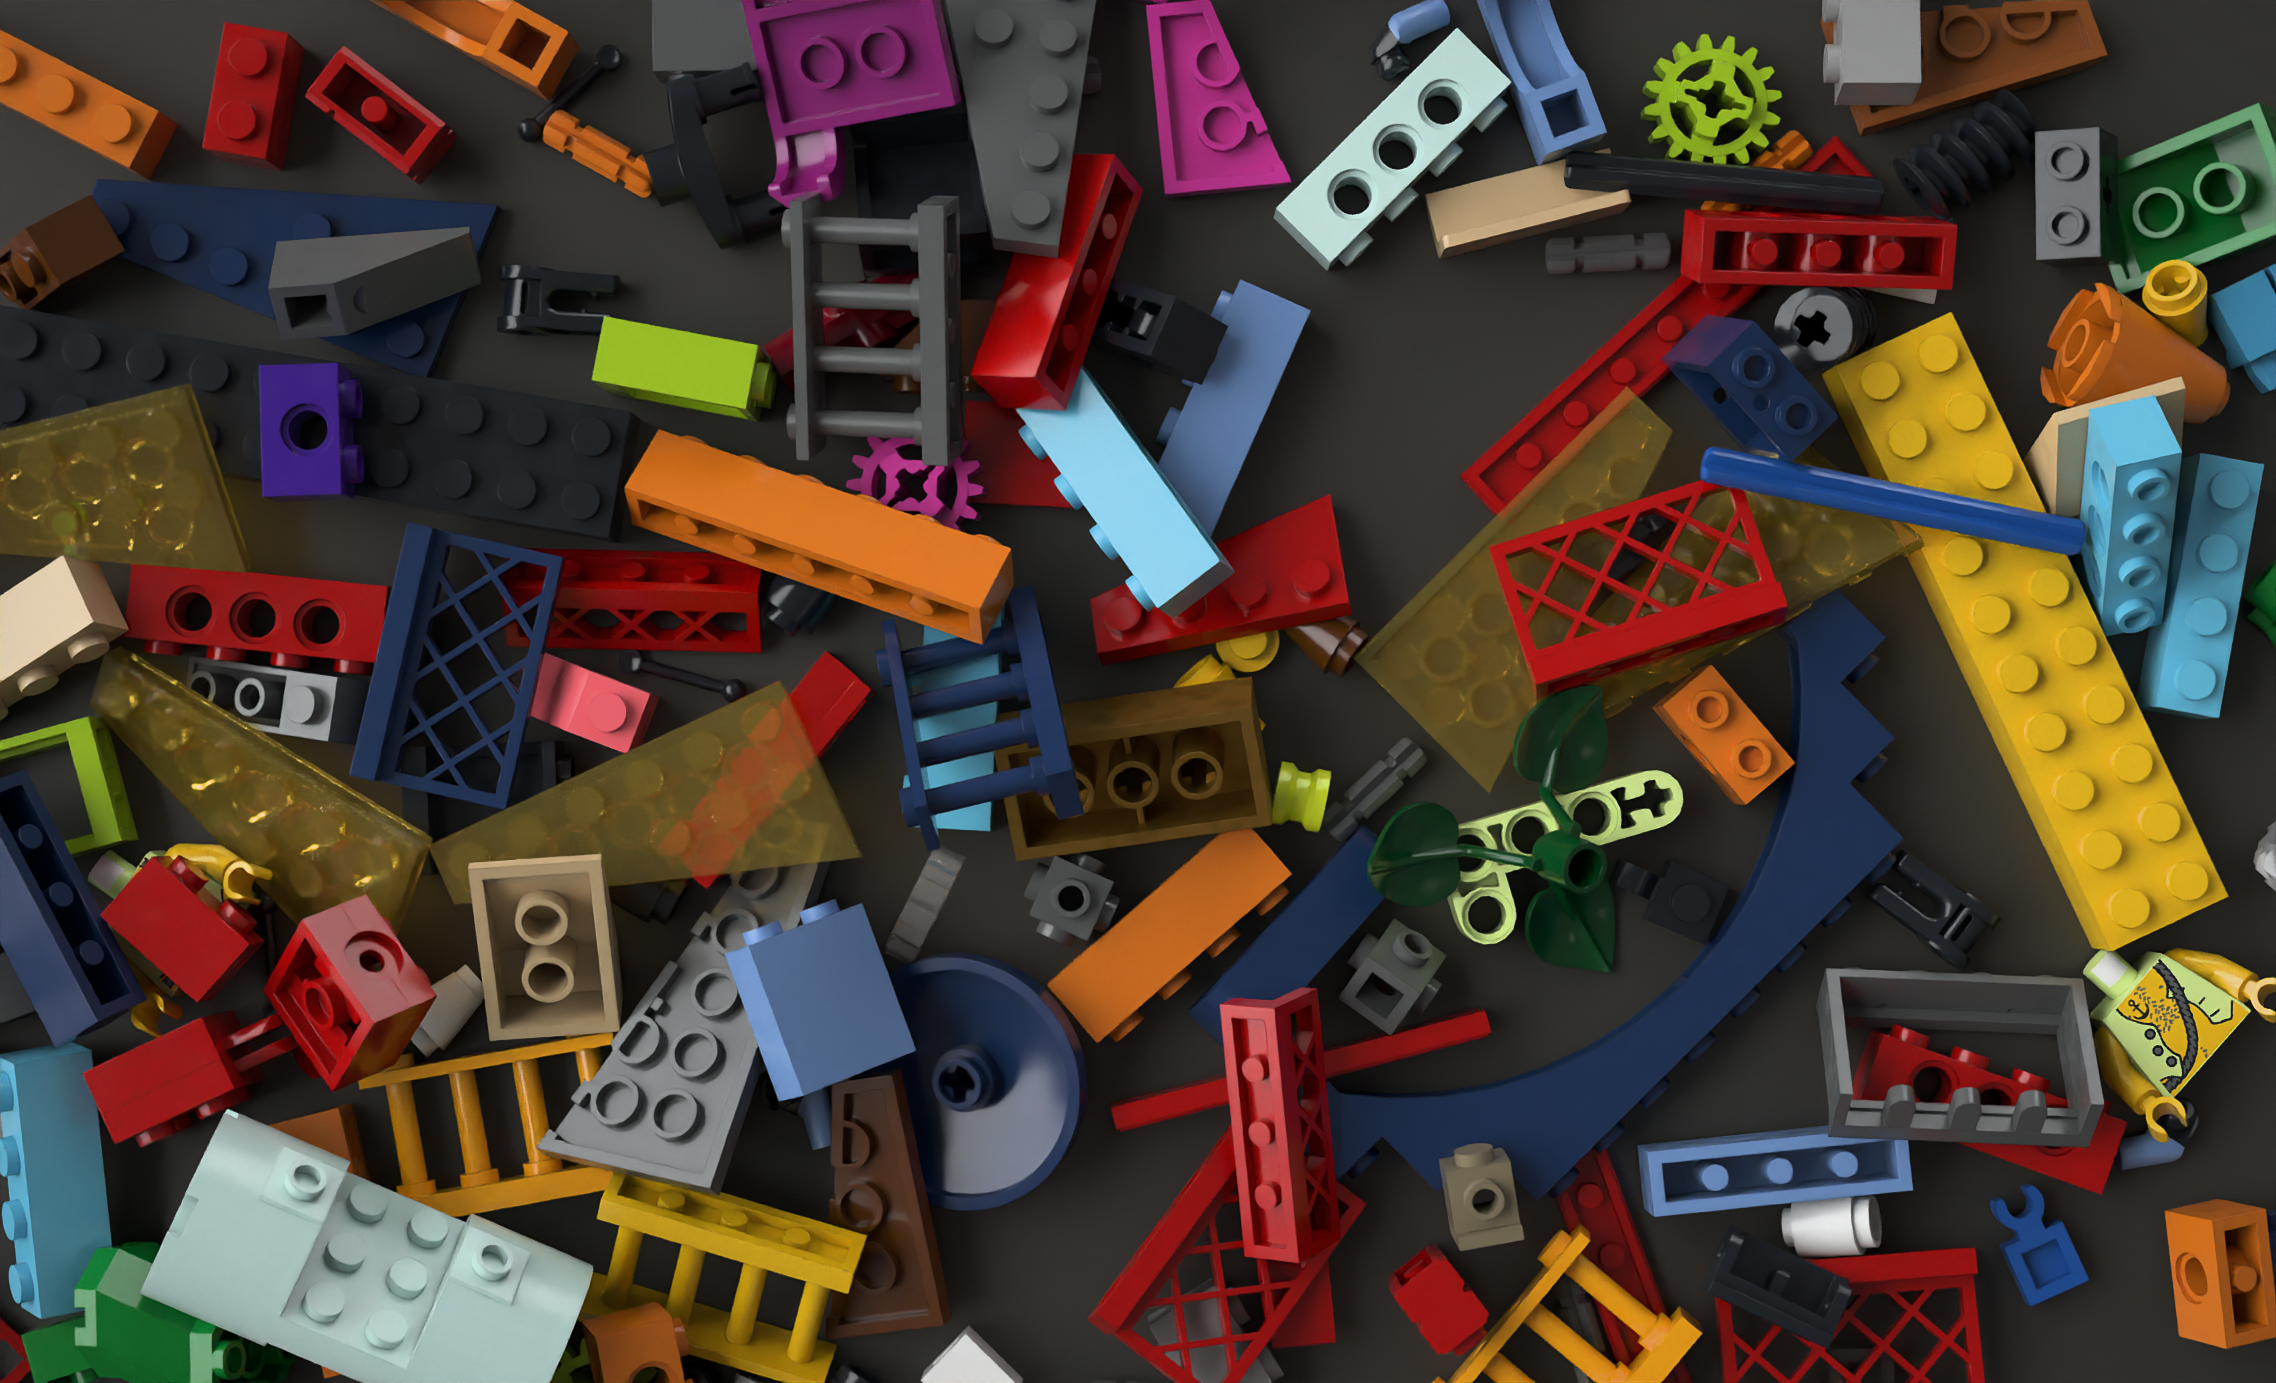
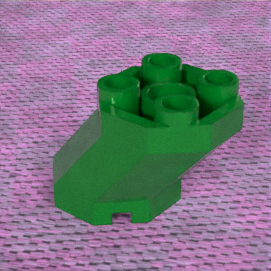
M132 1241L121 1243L122 1246H105L96 1249L74 1289V1308L85 1309V1327H75V1346L99 1377L121 1378L130 1383L285 1382L290 1372V1366L297 1361L299 1356L269 1343L266 1346L260 1345L140 1294L161 1245L155 1242Z

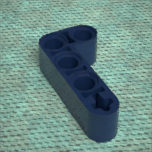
M1364 824L1339 847L1235 964L1226 970L1188 1010L1187 1014L1223 1048L1219 1004L1232 998L1275 1000L1300 987H1306L1383 901L1384 897L1375 891L1366 875L1368 871L1367 862L1378 837Z

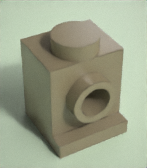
M1488 1143L1468 1144L1455 1149L1454 1156L1439 1159L1450 1233L1460 1251L1525 1240L1523 1227L1520 1224L1511 1161L1503 1148L1493 1149V1146ZM1490 1189L1494 1191L1493 1200L1472 1204L1473 1197L1479 1190Z

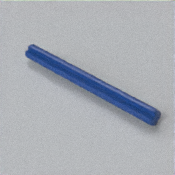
M1715 446L1706 449L1700 467V479L1706 483L2070 556L2080 553L2085 538L2086 525L2082 520Z

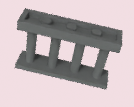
M807 192L789 201L790 209L785 210L781 227L783 245L786 249H791L795 402H792L788 409L787 432L789 439L796 441L797 460H810L827 447V435L913 439L915 445L922 446V465L948 466L963 453L959 196L934 195L918 204V213H913L910 219L821 217L820 192ZM822 243L910 246L912 252L918 253L919 278H914L912 284L823 282ZM823 308L911 311L913 317L920 318V343H915L913 349L824 346ZM825 372L912 375L915 382H921V407H916L914 413L826 410Z

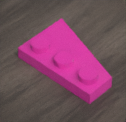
M1194 0L1146 5L1165 198L1291 186L1292 181L1283 161L1278 156L1261 112L1255 105L1242 76L1241 68L1211 1Z

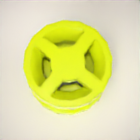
M1281 761L1272 797V823L1282 825L1288 820L1300 822L1305 830L1319 833L1330 786L1331 771L1317 769L1313 773L1299 771L1294 763Z

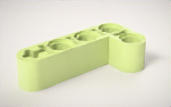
M1659 770L1638 771L1590 785L1585 789L1566 795L1560 794L1555 796L1572 820L1575 807L1587 798L1596 800L1602 806L1605 820L1601 829L1592 835L1581 833L1579 836L1598 846L1663 827L1675 820L1680 814L1683 805V791L1678 781L1669 773ZM1645 782H1648L1651 789L1663 790L1665 800L1656 804V815L1653 816L1650 809L1636 808L1622 812L1624 818L1628 821V825L1621 827V809L1611 794L1612 790L1618 788V800H1630L1642 796L1645 793L1643 784ZM1539 800L1458 824V837L1472 835L1479 840L1482 847L1531 856L1532 853L1525 854L1520 852L1512 842L1511 832L1518 820L1527 816L1535 818L1540 822L1544 835L1554 830H1561L1562 826L1545 803ZM1482 859L1475 869L1465 872L1460 871L1459 885L1447 898L1454 922L1464 936L1482 944H1495L1507 938L1514 929L1517 918L1516 907L1505 873L1524 867ZM1490 896L1498 902L1501 908V919L1493 930L1480 933L1473 929L1469 923L1468 911L1476 899Z

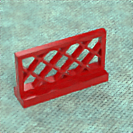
M1699 480L1489 546V554L1528 668L1529 679L1536 700L1562 690L1590 684L1785 623L1788 604L1780 582H1776L1745 492L1741 489ZM1728 491L1735 514L1725 533L1691 518L1701 498ZM1688 503L1684 513L1672 508ZM1656 513L1677 524L1662 553L1629 537L1640 517ZM1626 522L1621 533L1610 528ZM1739 525L1746 543L1733 538ZM1685 528L1719 544L1704 573L1670 557ZM1595 533L1615 543L1600 572L1567 557L1577 537ZM1564 542L1559 552L1548 547ZM1623 548L1657 563L1642 592L1608 577ZM1726 548H1729L1752 559L1759 581L1734 588L1713 578L1712 575ZM1533 552L1553 562L1537 592L1513 580L1507 559ZM1561 567L1594 582L1579 612L1547 597ZM1665 567L1698 583L1688 603L1672 608L1650 597ZM1602 587L1636 602L1625 623L1609 627L1588 617ZM1706 587L1717 592V594L1701 598ZM1518 595L1532 601L1526 615ZM1541 606L1573 621L1563 642L1536 650L1529 627ZM1644 607L1656 612L1638 618ZM1582 626L1593 631V633L1576 638Z
M1231 1124L1087 1318L1089 1322L1103 1333L1115 1336L1174 1383H1201L1193 1377L1189 1350L1219 1345L1224 1347L1227 1374L1220 1383H1239L1341 1241L1335 1242L1302 1261V1269L1294 1280L1270 1283L1267 1259L1255 1258L1259 1285L1231 1289L1225 1288L1220 1252L1244 1249L1243 1240L1219 1243L1215 1215L1222 1205L1239 1203L1238 1194L1230 1195L1237 1186ZM1304 1156V1164L1306 1167L1308 1158ZM1337 1181V1200L1345 1208L1339 1216L1342 1239L1367 1204ZM1206 1229L1208 1245L1192 1247ZM1209 1253L1215 1291L1181 1295L1177 1267L1186 1256ZM1168 1281L1170 1297L1154 1299ZM1287 1289L1274 1307L1271 1291ZM1261 1293L1265 1321L1257 1332L1233 1335L1227 1297ZM1216 1299L1222 1337L1188 1341L1182 1304ZM1172 1305L1177 1343L1153 1346L1132 1330L1147 1308ZM1250 1341L1236 1360L1234 1343ZM1179 1351L1181 1367L1163 1353Z
M1975 1247L1804 1259L1849 1280L1847 1286L1852 1288L1850 1296L1857 1295L1844 1310L1833 1334L1834 1339L1848 1322L1875 1345L1853 1373L1849 1372L1825 1351L1826 1348L1793 1334L1811 1352L1787 1379L1761 1356L1762 1352L1782 1328L1773 1324L1752 1349L1733 1331L1732 1304L1715 1297L1723 1383H1738L1754 1362L1779 1383H1798L1819 1357L1846 1379L1845 1383H1862L1860 1381L1883 1352L1911 1375L1905 1383H1932L1924 1375L1947 1348L1966 1363L1968 1383H1985L1974 1274H1978ZM1958 1288L1961 1315L1949 1330L1944 1333L1922 1315L1918 1309L1935 1289ZM1920 1291L1910 1304L1897 1292ZM1884 1293L1904 1310L1882 1338H1879L1854 1316L1870 1294ZM1911 1318L1916 1320L1939 1340L1917 1369L1889 1346ZM1961 1330H1963L1964 1349L1953 1341ZM1735 1345L1747 1354L1738 1367Z

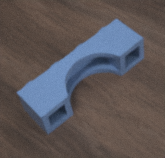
M1476 0L1502 71L1511 81L1509 90L1537 165L1540 166L1565 158L1571 151H1584L1598 146L1606 135L1607 130L1586 74L1576 64L1564 42L1550 1Z

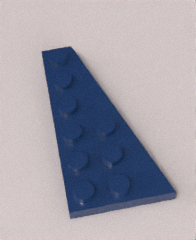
M97 179L91 192L93 199L125 249L118 257L275 321L277 320L268 286L277 241L470 227L479 265L502 210L501 207L493 204ZM468 289L348 335L316 338L402 373L432 378Z

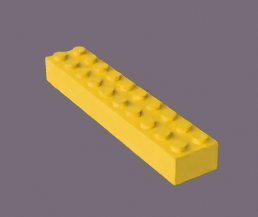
M1952 312L1842 362L1821 374L1870 478L2047 513ZM1890 520L2091 947L2107 951L2116 950L2229 897L2068 556Z

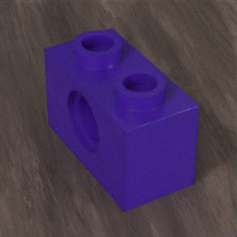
M339 363L259 365L262 497L276 502L355 499V484L362 483L364 479L363 450L360 444H353V418H361L363 409L362 389L359 379H352V370ZM322 416L328 427L327 437L319 447L306 450L300 439L301 428L308 419Z

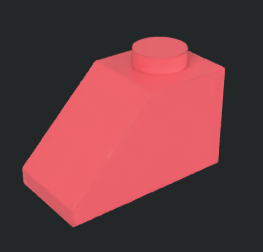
M545 652L530 716L625 754L638 755L660 696Z

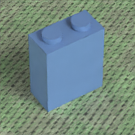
M836 899L799 912L802 925L783 932L780 921L777 920L742 933L746 946L725 954L778 1101L807 1095L916 1051L862 903L843 910L839 909Z

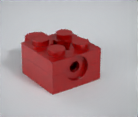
M366 894L302 919L263 989L271 1004L300 1044V1047L292 1050L299 1067L313 1079L323 1078L332 1092L394 1066L437 998L436 993L431 988L427 974L422 968L415 965L396 938L389 920L379 914ZM382 967L381 971L375 972V968Z
M229 1010L200 1017L82 1074L114 1144L136 1138L140 1148L192 1127L193 1123L189 1114L195 1111L199 1120H202L251 1099L247 1087L265 1079L259 1066L300 1047V1044L293 1035H290L252 1052L249 1042L285 1026V1022L276 1013L242 1029L234 1011Z

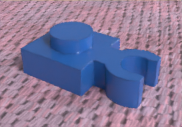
M2025 1183L2020 1185L2027 1202L2026 1208L2021 1214L2011 1215L2004 1200L1997 1196L1990 1199V1208L1995 1219L2002 1225L2010 1228L2015 1238L1998 1246L2025 1304L2032 1307L2089 1281V1278L2063 1221L2054 1219L2043 1224L2041 1218L2045 1208L2044 1199L2035 1186Z

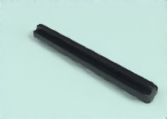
M1569 152L1564 168V183L1569 189L1617 192L1628 189L1629 194L1851 214H1878L1884 196L1883 181L1877 177L1594 152Z

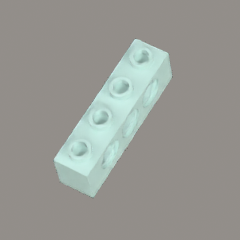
M1456 28L1276 208L1274 219L1326 271L1338 260L1348 267L1374 241L1367 231L1383 215L1393 222L1415 201L1419 195L1411 187L1428 170L1438 177L1460 156L1464 150L1456 142L1473 125L1482 133L1506 110L1509 105L1502 97L1507 92L1511 81ZM1434 96L1447 97L1456 105L1458 118L1449 124H1437L1426 115L1424 103ZM1392 140L1405 143L1412 151L1413 163L1407 168L1400 170L1389 168L1382 162L1379 156L1380 146ZM1345 185L1358 186L1366 193L1369 207L1356 215L1346 214L1335 204V191Z

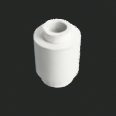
M1874 1195L1791 1203V1208H1784L1782 1212V1233L1785 1244L1788 1247L1795 1246L1798 1256L1802 1259L1863 1255L1866 1248L1879 1247L1881 1243L1882 1223L1878 1202Z

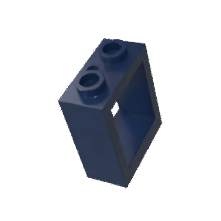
M1706 315L1661 358L1739 448L1745 452L1793 462L1839 417L1761 327L1752 320ZM1718 388L1724 389L1726 394L1725 399L1721 403L1716 402L1713 397L1715 390Z

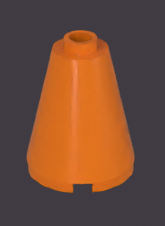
M2094 283L2097 291L2092 292L2082 289L2063 310L2047 344L2048 348L2057 351L2053 370L2043 366L2041 369L2042 394L2049 403L2063 408H2073L2182 376L2186 387L2183 423L2203 424L2210 417L2220 414L2227 404L2230 395V384L2227 381L2225 368L2115 288L2103 283Z

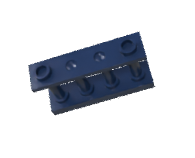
M1032 585L1011 590L1008 597L1013 617L1001 620V627L991 629L983 645L956 637L904 650L895 619L882 622L886 648L875 650L876 660L884 688L893 686L910 787L899 789V796L907 827L920 826L928 852L941 849L935 815L1037 790L1039 797L1051 794L1058 820L1084 814L1046 634ZM1008 652L1010 657L1021 655L1022 662L1011 664L1010 672L920 694H913L910 675ZM1018 697L1019 703L1030 700L1031 708L1020 710L1019 718L925 741L921 739L919 720ZM1027 743L1029 749L1040 747L1041 755L1030 757L1029 765L930 789L927 767Z

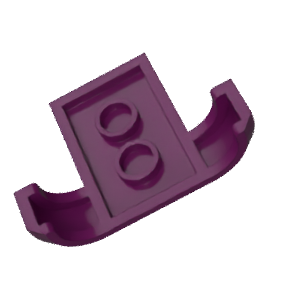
M741 0L776 148V175L774 181L768 185V192L771 197L787 208H790L789 201L807 192H820L821 202L831 201L840 196L846 176V152L842 126L954 106L962 101L940 0Z

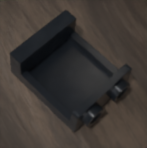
M960 102L954 106L851 124L850 130L854 147L859 218L910 219L913 213H918L917 205L934 195L959 196L960 269L992 266L989 225L965 102ZM858 244L865 278L919 273L918 253L912 252L910 246Z
M564 741L524 742L509 810L401 787L405 876L468 873L469 863L577 855L579 851L578 822L576 817H567L566 791H575L576 764L573 753H564ZM500 743L499 746L505 754L507 743ZM472 745L446 747L451 755L455 757ZM405 747L400 768L402 773L423 777L444 764V761L435 747ZM486 747L458 766L473 789L496 794L502 767L490 748ZM450 771L436 779L437 781L458 785Z

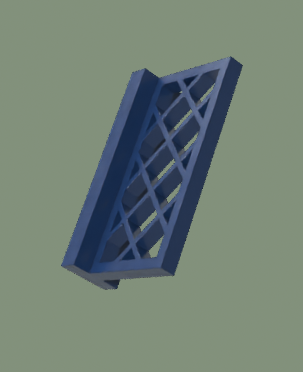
M407 522L349 776L509 810L566 558ZM451 546L474 551L488 573L458 593L445 574ZM487 554L510 560L495 568ZM524 562L547 567L542 593L520 607L502 579V576ZM494 582L512 613L481 631L463 601ZM441 587H443L449 599L437 606ZM455 607L474 637L443 656L431 637L434 619ZM538 608L533 628L526 615ZM518 620L530 640L529 650L526 658L506 670L487 639ZM479 645L497 673V676L467 694L449 666V663ZM428 649L435 661L423 668ZM441 670L459 700L429 719L416 699L418 687L421 681ZM523 671L520 689L518 690L511 678ZM503 683L516 704L512 721L491 733L473 702ZM465 708L483 739L453 757L434 727ZM412 713H414L420 725L409 731ZM426 732L444 764L423 777L399 772L405 745ZM509 733L504 754L497 740ZM486 747L490 748L502 767L496 794L473 789L458 766ZM450 771L458 785L437 781L436 779Z

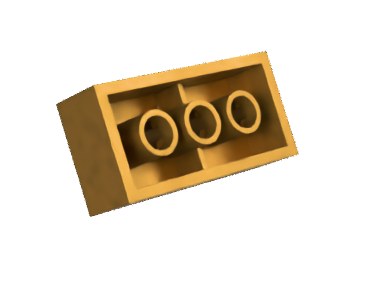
M1252 676L1061 704L1084 814L1058 820L1051 794L1039 797L1037 790L1004 798L1016 862L1272 825V790ZM1020 710L998 713L996 723L1019 718ZM1027 743L994 751L998 772L1029 765L1030 757L1041 755L1040 747L1029 749ZM1193 758H1201V759H1205V760H1204V761H1193L1192 759H1193ZM1135 767L1142 770H1129V768Z

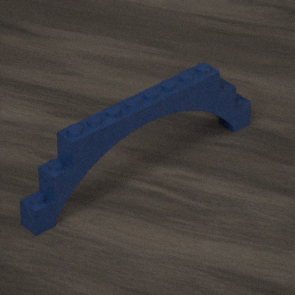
M1832 583L1820 586L1785 620V623H1782L1775 630L1787 643L1791 687L1789 747L1787 754L1795 764L1784 772L1780 797L1768 835L1747 883L1711 940L1669 987L1629 1020L1586 1047L1540 1068L1492 1083L1440 1092L1378 1093L1336 1089L1326 1078L1336 1182L1345 1173L1352 1179L1359 1176L1380 1154V1151L1374 1144L1383 1136L1438 1191L1443 1186L1439 1159L1454 1156V1150L1464 1145L1488 1143L1493 1146V1149L1503 1148L1511 1161L1513 1178L1537 1202L1546 1193L1552 1199L1556 1198L1577 1178L1580 1171L1574 1165L1591 1148L1598 1154L1608 1148L1625 1129L1620 1120L1637 1103L1642 1108H1646L1668 1088L1671 1081L1665 1075L1682 1058L1691 1063L1710 1047L1716 1039V1036L1710 1030L1728 1012L1734 1018L1740 1016L1761 995L1762 991L1756 985L1773 968L1782 973L1805 952L1807 946L1801 940L1818 923L1827 928L1847 911L1853 902L1847 894L1864 878L1869 883L1874 882L1895 863L1898 856L1892 850L1904 838L1850 784L1854 778L1861 784L1864 783L1886 763L1889 756L1883 749L1895 737L1841 684L1845 678L1854 684L1878 662L1880 657L1873 650L1886 637ZM1307 1142L1305 1150L1310 1155L1309 1143Z

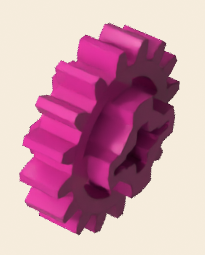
M867 437L868 443L874 451L870 458L854 455L852 462L864 471L862 478L848 480L846 487L878 500L877 486L879 476L883 470L887 474L886 494L878 501L884 506L911 515L923 514L930 516L942 525L964 533L965 531L960 524L965 518L971 521H980L982 515L970 506L973 498L988 496V489L974 484L972 477L981 473L985 468L979 460L965 461L964 457L973 446L965 438H963V453L948 466L922 465V460H909L901 451L921 446L915 445L913 439L891 438L885 442L878 437ZM913 475L923 480L927 479L923 484V488L928 495L923 501L912 497L907 498L912 491L907 481ZM956 476L957 496L953 507H951L947 502L948 482Z

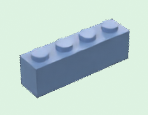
M1241 279L1234 295L1222 290L1211 316L1227 325L1228 328L1203 384L1200 385L1182 380V384L1192 388L1183 410L1170 407L1156 438V442L1166 446L1159 461V467L1210 537L1214 532L1311 311Z
M1829 1125L1637 1145L1644 1209L1654 1217L1913 1191L1908 1140L1828 1137Z

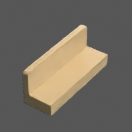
M1610 148L1595 151L1594 153L1611 154ZM1566 159L1425 194L1423 199L1438 258L1443 259L1623 213L1631 203L1629 190L1603 192L1569 189L1564 183Z

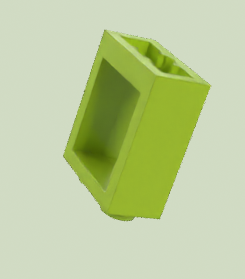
M604 316L592 381L612 395L759 422L762 407L771 409L773 406L778 384V371L772 370L771 360L755 344Z
M87 716L0 741V763L69 744L93 834L64 841L73 858L139 840L105 717Z

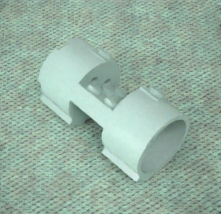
M229 1109L226 1110L189 1184L140 1294L260 1345L266 1346L269 1343L362 1383H550L582 1308L592 1278L593 1265L475 1214H471L466 1222L347 1172L350 1161L247 1116Z

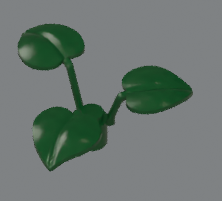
M1586 684L1547 696L1524 717L1514 739L1513 763L1516 772L1525 779L1540 781L1538 795L1562 826L1561 830H1554L1541 836L1534 844L1531 856L1470 844H1457L1459 827L1455 816L1439 804L1426 801L1416 802L1399 810L1387 822L1367 862L1368 871L1366 875L1375 891L1384 898L1403 906L1427 907L1445 900L1457 889L1460 882V867L1457 857L1468 856L1530 869L1537 872L1543 879L1548 880L1550 888L1537 893L1527 908L1525 936L1530 950L1542 961L1557 967L1580 968L1610 973L1614 959L1616 921L1612 889L1605 876L1607 870L1606 855L1600 846L1579 837L1582 825L1569 817L1553 795V790L1566 795L1587 788L1594 783L1604 766L1608 747V730L1603 710L1604 688L1594 684Z

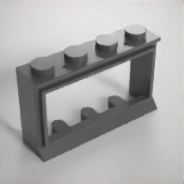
M1858 967L1825 969L1816 1003V1012L1819 1015L1829 1104L1828 1137L2089 1148L2104 1107V1099L2083 979L2057 978L2051 975L2035 977L1992 975L1985 972L1958 974L1933 973L1924 970H1865ZM1893 1024L1909 1029L2055 1034L2057 1036L2068 1108H2047L2045 1094L2039 1090H2028L2021 1093L2016 1106L1981 1105L1980 1093L1972 1087L1956 1090L1953 1093L1950 1104L1915 1102L1914 1089L1904 1084L1891 1087L1887 1092L1885 1101L1852 1100L1853 1087L1845 1026L1892 1028Z

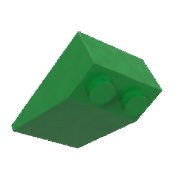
M2257 103L2118 160L2119 264L2108 266L2116 288L2120 293L2127 295L2143 289L2146 278L2151 270L2166 261H2186L2199 270L2276 242V115L2273 107Z

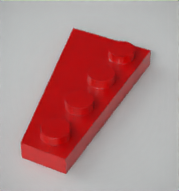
M1328 494L1217 543L1216 546L1232 566L1235 573L1174 619L1157 607L1147 611L1136 599L1126 583L1091 598L1096 648L1102 666L1353 615L1331 495Z

